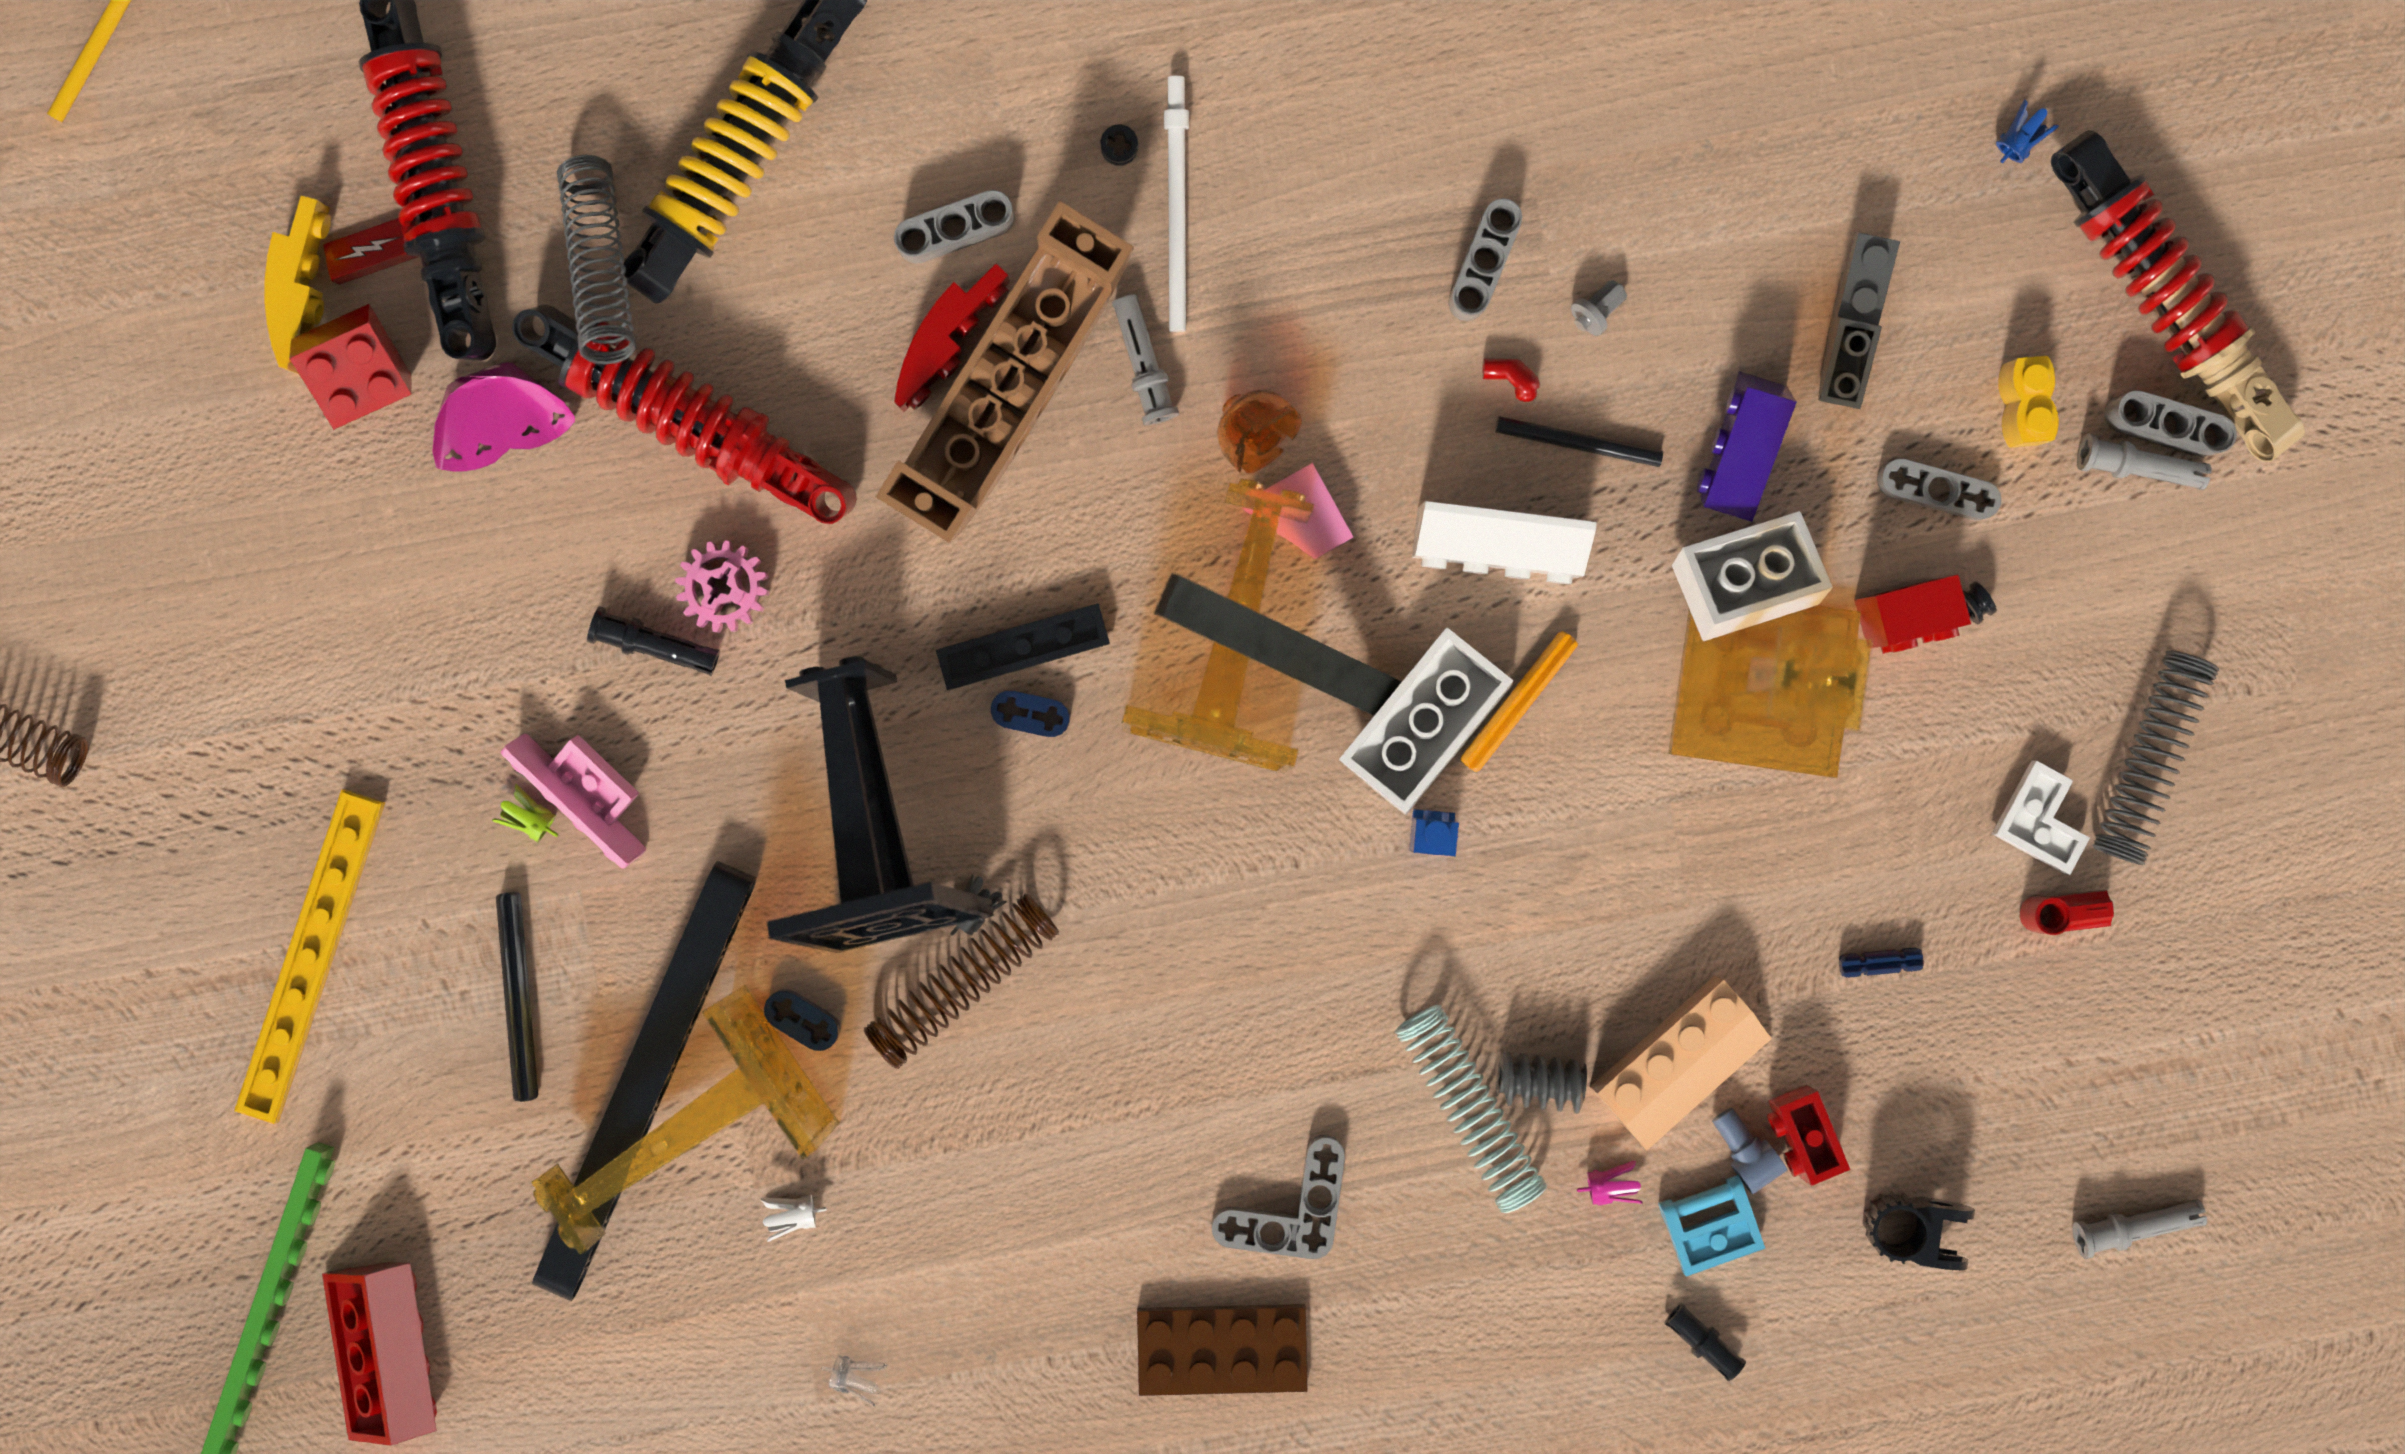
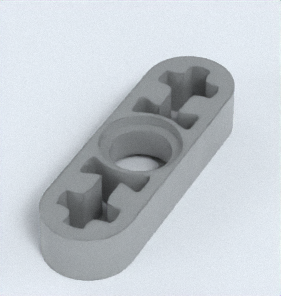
M1896 459L1886 463L1880 469L1877 477L1880 490L1888 497L1970 520L1990 518L1997 513L2001 505L2000 492L1990 482L1907 459ZM1902 468V476L1905 478L1919 479L1920 472L1924 473V476L1918 486L1904 484L1896 489L1894 488L1895 481L1889 479V474L1897 472ZM1934 478H1942L1949 484L1950 493L1943 502L1935 501L1929 495L1928 487ZM1960 483L1964 484V488L1962 490ZM1917 487H1918V490H1917V491H1918V496L1914 495V492H1915V490L1917 489ZM1982 490L1984 491L1983 498L1989 501L1988 506L1982 507L1978 511L1975 510L1976 503L1965 499L1958 501V507L1954 506L1960 493L1975 495L1979 494Z

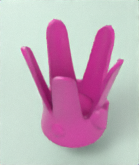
M1635 1160L1606 1171L1593 1170L1592 1172H1587L1589 1187L1577 1189V1192L1590 1191L1593 1205L1601 1206L1611 1204L1613 1201L1643 1204L1641 1200L1618 1197L1637 1194L1638 1190L1641 1189V1184L1638 1181H1608L1633 1170L1636 1165Z

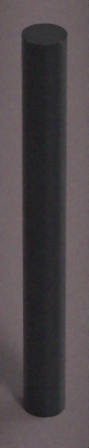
M1498 416L1495 433L1660 467L1663 458V451L1501 416Z

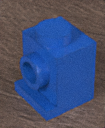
M1413 809L1409 851L1456 857L1459 823L1455 822V813Z

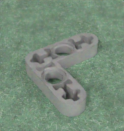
M1319 1135L1308 1144L1297 1215L1240 1207H1224L1214 1215L1212 1220V1234L1215 1240L1221 1246L1233 1249L1307 1259H1320L1326 1256L1331 1250L1334 1241L1345 1162V1153L1341 1143L1330 1135ZM1323 1144H1329L1331 1151L1337 1154L1336 1159H1329L1327 1165V1175L1335 1174L1334 1181L1322 1176L1310 1178L1311 1171L1320 1173L1321 1163L1319 1158L1314 1156V1152L1322 1151ZM1317 1185L1327 1187L1332 1193L1330 1203L1323 1208L1313 1207L1308 1202L1307 1196L1309 1191ZM1305 1213L1315 1217L1330 1216L1329 1222L1320 1219L1319 1233L1320 1236L1326 1239L1325 1242H1318L1316 1249H1310L1308 1241L1302 1239L1303 1235L1311 1233L1313 1223L1312 1218L1304 1219ZM1233 1216L1236 1217L1237 1225L1249 1227L1248 1219H1257L1253 1227L1254 1242L1246 1241L1248 1232L1235 1231L1232 1238L1225 1237L1224 1229L1218 1228L1219 1223L1224 1224L1227 1222L1228 1217ZM1275 1221L1283 1226L1284 1236L1280 1242L1268 1244L1262 1240L1260 1230L1267 1222Z

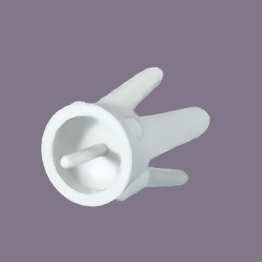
M811 1194L796 1199L761 1198V1201L767 1208L789 1209L788 1211L770 1215L763 1219V1224L768 1227L770 1232L783 1230L770 1236L767 1242L799 1228H816L815 1213L826 1211L827 1208H814Z

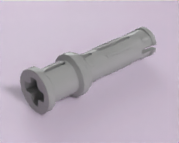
M1128 295L1113 301L1112 306L1115 309L1135 374L1131 385L1133 391L1138 392L1145 413V416L1142 418L1143 424L1145 426L1159 424L1177 417L1179 410L1178 407H1173L1166 386V383L1169 381L1168 375L1164 370H1159L1150 336L1139 306L1138 296Z
M2090 433L2086 434L2083 438L2077 455V467L2082 471L2087 472L2091 468L2111 472L2113 477L2120 479L2132 474L2195 487L2199 490H2204L2210 481L2209 477L2202 476L2203 473L2211 474L2212 472L2211 465L2208 463H2198L2136 450L2135 445H2132L2131 442L2122 440L2117 444L2098 440L2097 435Z
M2195 1199L2191 1202L2124 1217L2122 1214L2112 1213L2108 1214L2105 1220L2088 1224L2084 1221H2077L2073 1224V1237L2080 1255L2084 1259L2093 1258L2095 1252L2116 1248L2118 1251L2127 1250L2133 1241L2197 1226H2206L2207 1216L2199 1217L2198 1214L2206 1213L2201 1201Z

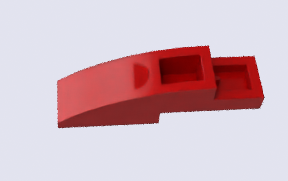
M997 263L967 293L953 282L925 316L906 353L897 382L894 402L903 412L909 407L913 410L918 409L932 394L928 388L939 377L943 380L948 379L960 367L962 362L958 358L963 352L953 339L957 335L961 338L966 337L980 321L976 316L987 305L991 308L997 306L1009 293V289L1006 287L1010 283L1009 276Z

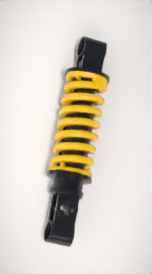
M803 0L792 14L783 31H776L772 37L773 45L770 46L766 54L755 50L750 51L747 56L748 59L738 76L740 80L732 81L729 86V91L735 101L731 99L719 100L716 109L722 120L708 118L704 123V130L710 138L695 137L691 142V148L698 158L684 155L678 161L681 172L687 178L674 174L667 177L665 185L675 198L661 190L659 194L654 196L648 207L645 206L642 212L652 224L635 250L628 255L623 263L626 269L624 276L627 278L629 286L652 302L660 303L671 294L677 280L695 253L707 258L712 257L714 245L718 238L709 232L704 236L702 231L706 228L717 235H723L726 232V225L714 213L718 209L731 217L738 214V205L729 199L727 194L731 190L743 198L751 195L752 189L744 182L748 175L756 179L763 177L765 171L757 164V161L761 156L768 160L776 158L777 150L770 145L774 137L781 141H787L790 137V132L782 124L787 118L793 122H800L802 113L799 109L805 112L812 103L817 101L818 96L810 87L811 81L815 79L816 74L822 75L826 69L824 62L838 45L853 19L863 10L867 0Z

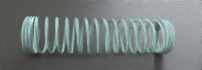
M1439 1004L1429 1007L1397 1027L1395 1034H1397L1400 1041L1404 1042L1424 1033L1445 1019L1435 1030L1414 1041L1405 1050L1410 1051L1433 1036L1452 1031L1438 1045L1414 1057L1412 1062H1419L1439 1048L1459 1042L1451 1052L1422 1068L1419 1074L1423 1075L1431 1071L1447 1059L1466 1054L1454 1067L1427 1081L1426 1086L1434 1085L1458 1069L1473 1066L1462 1078L1436 1091L1433 1094V1098L1446 1094L1464 1081L1479 1077V1080L1471 1088L1440 1105V1109H1447L1470 1093L1486 1089V1092L1475 1102L1450 1114L1447 1117V1121L1450 1122L1461 1117L1478 1104L1493 1101L1490 1107L1483 1113L1461 1123L1453 1132L1459 1133L1474 1125L1483 1117L1500 1112V1115L1491 1124L1469 1134L1461 1140L1460 1144H1468L1491 1128L1507 1124V1127L1499 1135L1475 1146L1468 1152L1467 1156L1471 1157L1484 1151L1501 1138L1514 1136L1507 1146L1477 1161L1474 1168H1481L1489 1164L1509 1149L1521 1148L1512 1159L1496 1165L1481 1176L1482 1180H1487L1508 1168L1515 1161L1528 1159V1162L1520 1170L1502 1177L1488 1187V1191H1496L1516 1179L1522 1173L1535 1171L1532 1177L1515 1184L1495 1199V1203L1498 1205L1501 1213L1515 1211L1539 1197L1546 1190L1547 1184L1543 1177L1538 1175V1168L1529 1167L1532 1158L1522 1155L1525 1146L1523 1144H1514L1518 1134L1508 1132L1511 1122L1501 1120L1504 1115L1503 1109H1493L1497 1099L1495 1097L1486 1098L1490 1092V1087L1486 1085L1479 1086L1484 1076L1482 1074H1472L1475 1071L1476 1063H1464L1470 1053L1466 1050L1458 1051L1463 1041L1461 1039L1450 1040L1454 1036L1456 1029L1454 1027L1443 1028L1449 1020L1444 1009Z

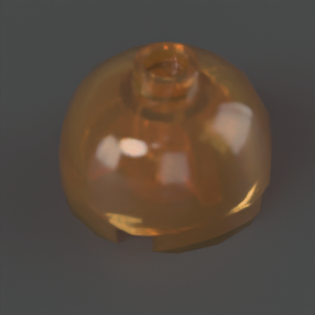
M1263 389L1249 391L1242 395L1236 394L1228 399L1222 408L1223 414L1217 427V439L1221 452L1238 472L1241 473V469H1243L1247 474L1254 473L1269 465L1284 452L1282 448L1277 446L1284 441L1287 435L1293 441L1302 424L1301 414L1276 392Z

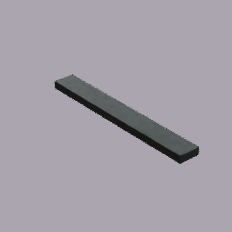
M1172 572L1154 614L1373 716H1375L1402 683V681Z

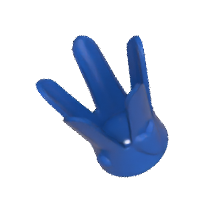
M2025 99L2023 100L2009 130L2006 133H2002L2000 139L1996 142L1997 148L2004 154L2000 160L2001 163H2004L2007 158L2017 163H2023L2024 159L2029 157L2030 150L2059 127L2057 124L2050 128L2046 125H2041L2047 116L2046 109H2039L2025 124L2028 117L2026 110L2028 102Z

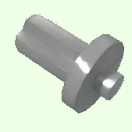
M1611 280L1589 300L1577 299L1571 305L1572 314L1576 319L1574 323L1577 328L1595 336L1605 332L1608 327L1606 318L1627 298L1624 287L1620 283L1618 284Z

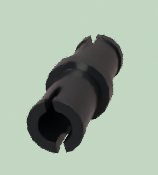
M1678 1305L1666 1318L1664 1324L1692 1347L1691 1353L1697 1358L1703 1357L1727 1381L1733 1380L1744 1368L1746 1360L1738 1356L1718 1338L1720 1333L1714 1327L1707 1328L1686 1309L1685 1305Z

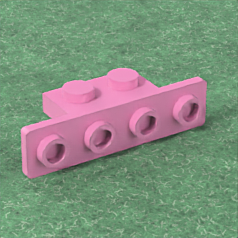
M522 734L505 745L501 750V754L517 772L523 774L541 791L546 800L561 810L578 830L584 832L603 850L605 856L614 861L619 867L626 868L646 851V847L617 820L638 796L639 792L579 735L569 740L555 759L546 753L527 734Z

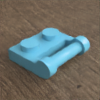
M1738 1175L1725 1179L1726 1184L1675 1202L1668 1199L1658 1203L1682 1272L1686 1277L1766 1249L1745 1188ZM1731 1199L1733 1200L1736 1208L1735 1211L1684 1229L1682 1228L1679 1218Z

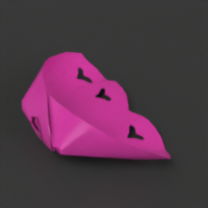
M513 362L486 367L477 372L459 377L447 386L434 425L432 452L435 466L438 469L452 472L471 471L495 463L510 448L529 450L557 439L573 425L575 416L564 401ZM553 412L565 414V417L558 418L555 425L552 424ZM529 424L539 430V433L530 432L527 436L522 435ZM479 443L491 446V449L482 450L480 455H476ZM453 449L458 455L462 456V459L454 457L445 459V456Z

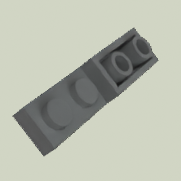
M1855 232L1845 273L1841 274L1822 365L1819 401L1861 410L1882 329L1879 322L1900 241Z

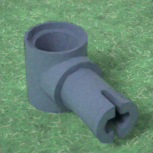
M1732 1107L1723 1111L1712 1120L1732 1151L1730 1156L1734 1161L1730 1164L1752 1195L1787 1171L1785 1164L1768 1141H1761L1758 1136L1753 1137Z

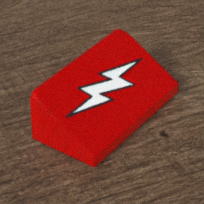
M399 218L323 244L331 281L341 285L419 257L410 256L404 252L403 226L400 224Z

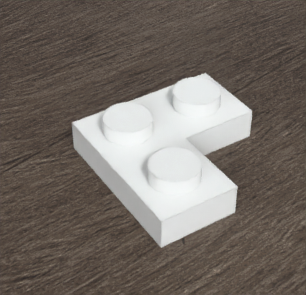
M2031 760L1992 835L2068 875L2073 871L2090 839L2088 836L2053 818L2073 780L2036 760Z

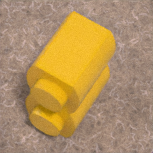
M2048 356L2023 357L2003 364L1999 372L1998 387L2001 399L2006 405L2002 416V433L2008 447L2038 446L2054 441L2058 432L2059 418L2056 406L2051 399L2055 388V372L2051 360Z

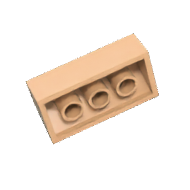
M1713 976L1593 1083L1590 1088L1647 1151L1770 1041L1771 1037L1751 1009L1726 981Z

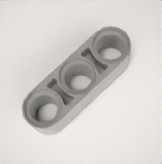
M990 190L906 219L895 229L894 243L902 258L908 262L917 264L935 259L1009 231L1015 218L1012 203L1008 196L1000 191ZM991 204H1000L1006 209L1005 216L998 222H988L983 218L986 207ZM951 218H961L966 222L963 233L955 237L946 235L943 231L945 223ZM911 232H921L926 236V241L921 249L910 251L904 247L906 236Z
M1501 198L1490 203L1479 221L1449 296V309L1459 320H1475L1481 316L1490 303L1522 222L1521 209L1510 199ZM1494 212H1504L1511 220V228L1504 231L1494 228L1490 220L1491 214ZM1482 250L1490 252L1495 258V267L1490 270L1478 267L1474 259L1475 253ZM1466 289L1476 292L1480 299L1479 307L1476 309H1466L1459 302V292Z
M2135 390L2114 397L2105 408L2104 417L2106 423L2114 431L2195 456L2206 457L2225 452L2234 445L2237 437L2234 423L2223 415L2144 391ZM2126 402H2130L2136 408L2137 415L2134 422L2129 421L2124 415L2123 409ZM2166 414L2171 415L2176 421L2177 426L2174 434L2169 433L2165 429L2164 418ZM2207 426L2211 427L2216 433V443L2214 446L2209 445L2205 440L2204 431Z

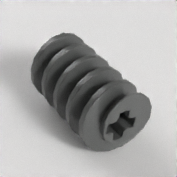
M1503 1051L1501 1053L1496 1079V1096L1498 1097L1499 1093H1504L1507 1106H1512L1516 1095H1521L1524 1108H1528L1534 1096L1538 1097L1541 1110L1546 1109L1551 1098L1555 1099L1558 1112H1562L1566 1101L1569 1100L1572 1102L1574 1113L1579 1114L1587 1087L1586 1063H1584L1580 1071L1578 1061L1570 1059L1565 1068H1563L1561 1059L1553 1057L1547 1067L1544 1057L1536 1055L1530 1066L1528 1056L1525 1053H1520L1514 1064L1510 1052Z

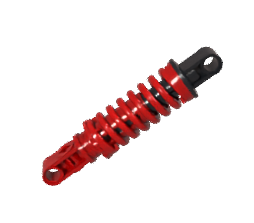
M539 305L521 311L514 318L512 329L516 340L521 345L528 347L562 368L559 375V386L566 390L570 389L583 398L592 399L596 397L598 405L604 410L616 408V413L620 420L624 422L636 420V426L642 433L650 434L656 431L658 442L662 445L675 443V448L682 457H690L695 454L697 465L701 468H710L715 471L718 478L724 484L729 486L739 477L744 478V480L751 482V488L761 492L763 489H766L777 499L800 509L824 524L836 523L854 509L857 496L853 486L822 468L808 456L790 449V441L782 436L776 438V436L767 432L769 418L766 414H760L748 406L743 407L738 414L730 411L733 405L732 396L725 394L717 402L711 399L714 392L713 385L703 383L698 390L693 389L694 375L690 371L682 372L676 379L672 376L675 364L670 359L663 360L656 370L652 372L649 369L655 359L653 349H642L635 360L630 359L631 356L618 363L596 364L580 355L577 338L579 333L576 328L577 321L560 312L555 307ZM534 316L539 317L544 323L545 332L543 336L538 335L533 328ZM608 321L596 323L591 327L611 324ZM604 336L596 339L609 340L619 338V336ZM624 339L619 342L605 344L589 341L585 345L596 351L608 352L624 349L629 345L630 341ZM826 492H832L838 496L841 503L839 511L832 510L827 506L825 502Z

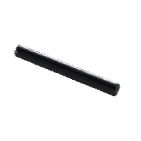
M504 892L497 894L496 908L512 1090L515 1101L525 1102L532 1101L538 1097L522 903L519 892Z

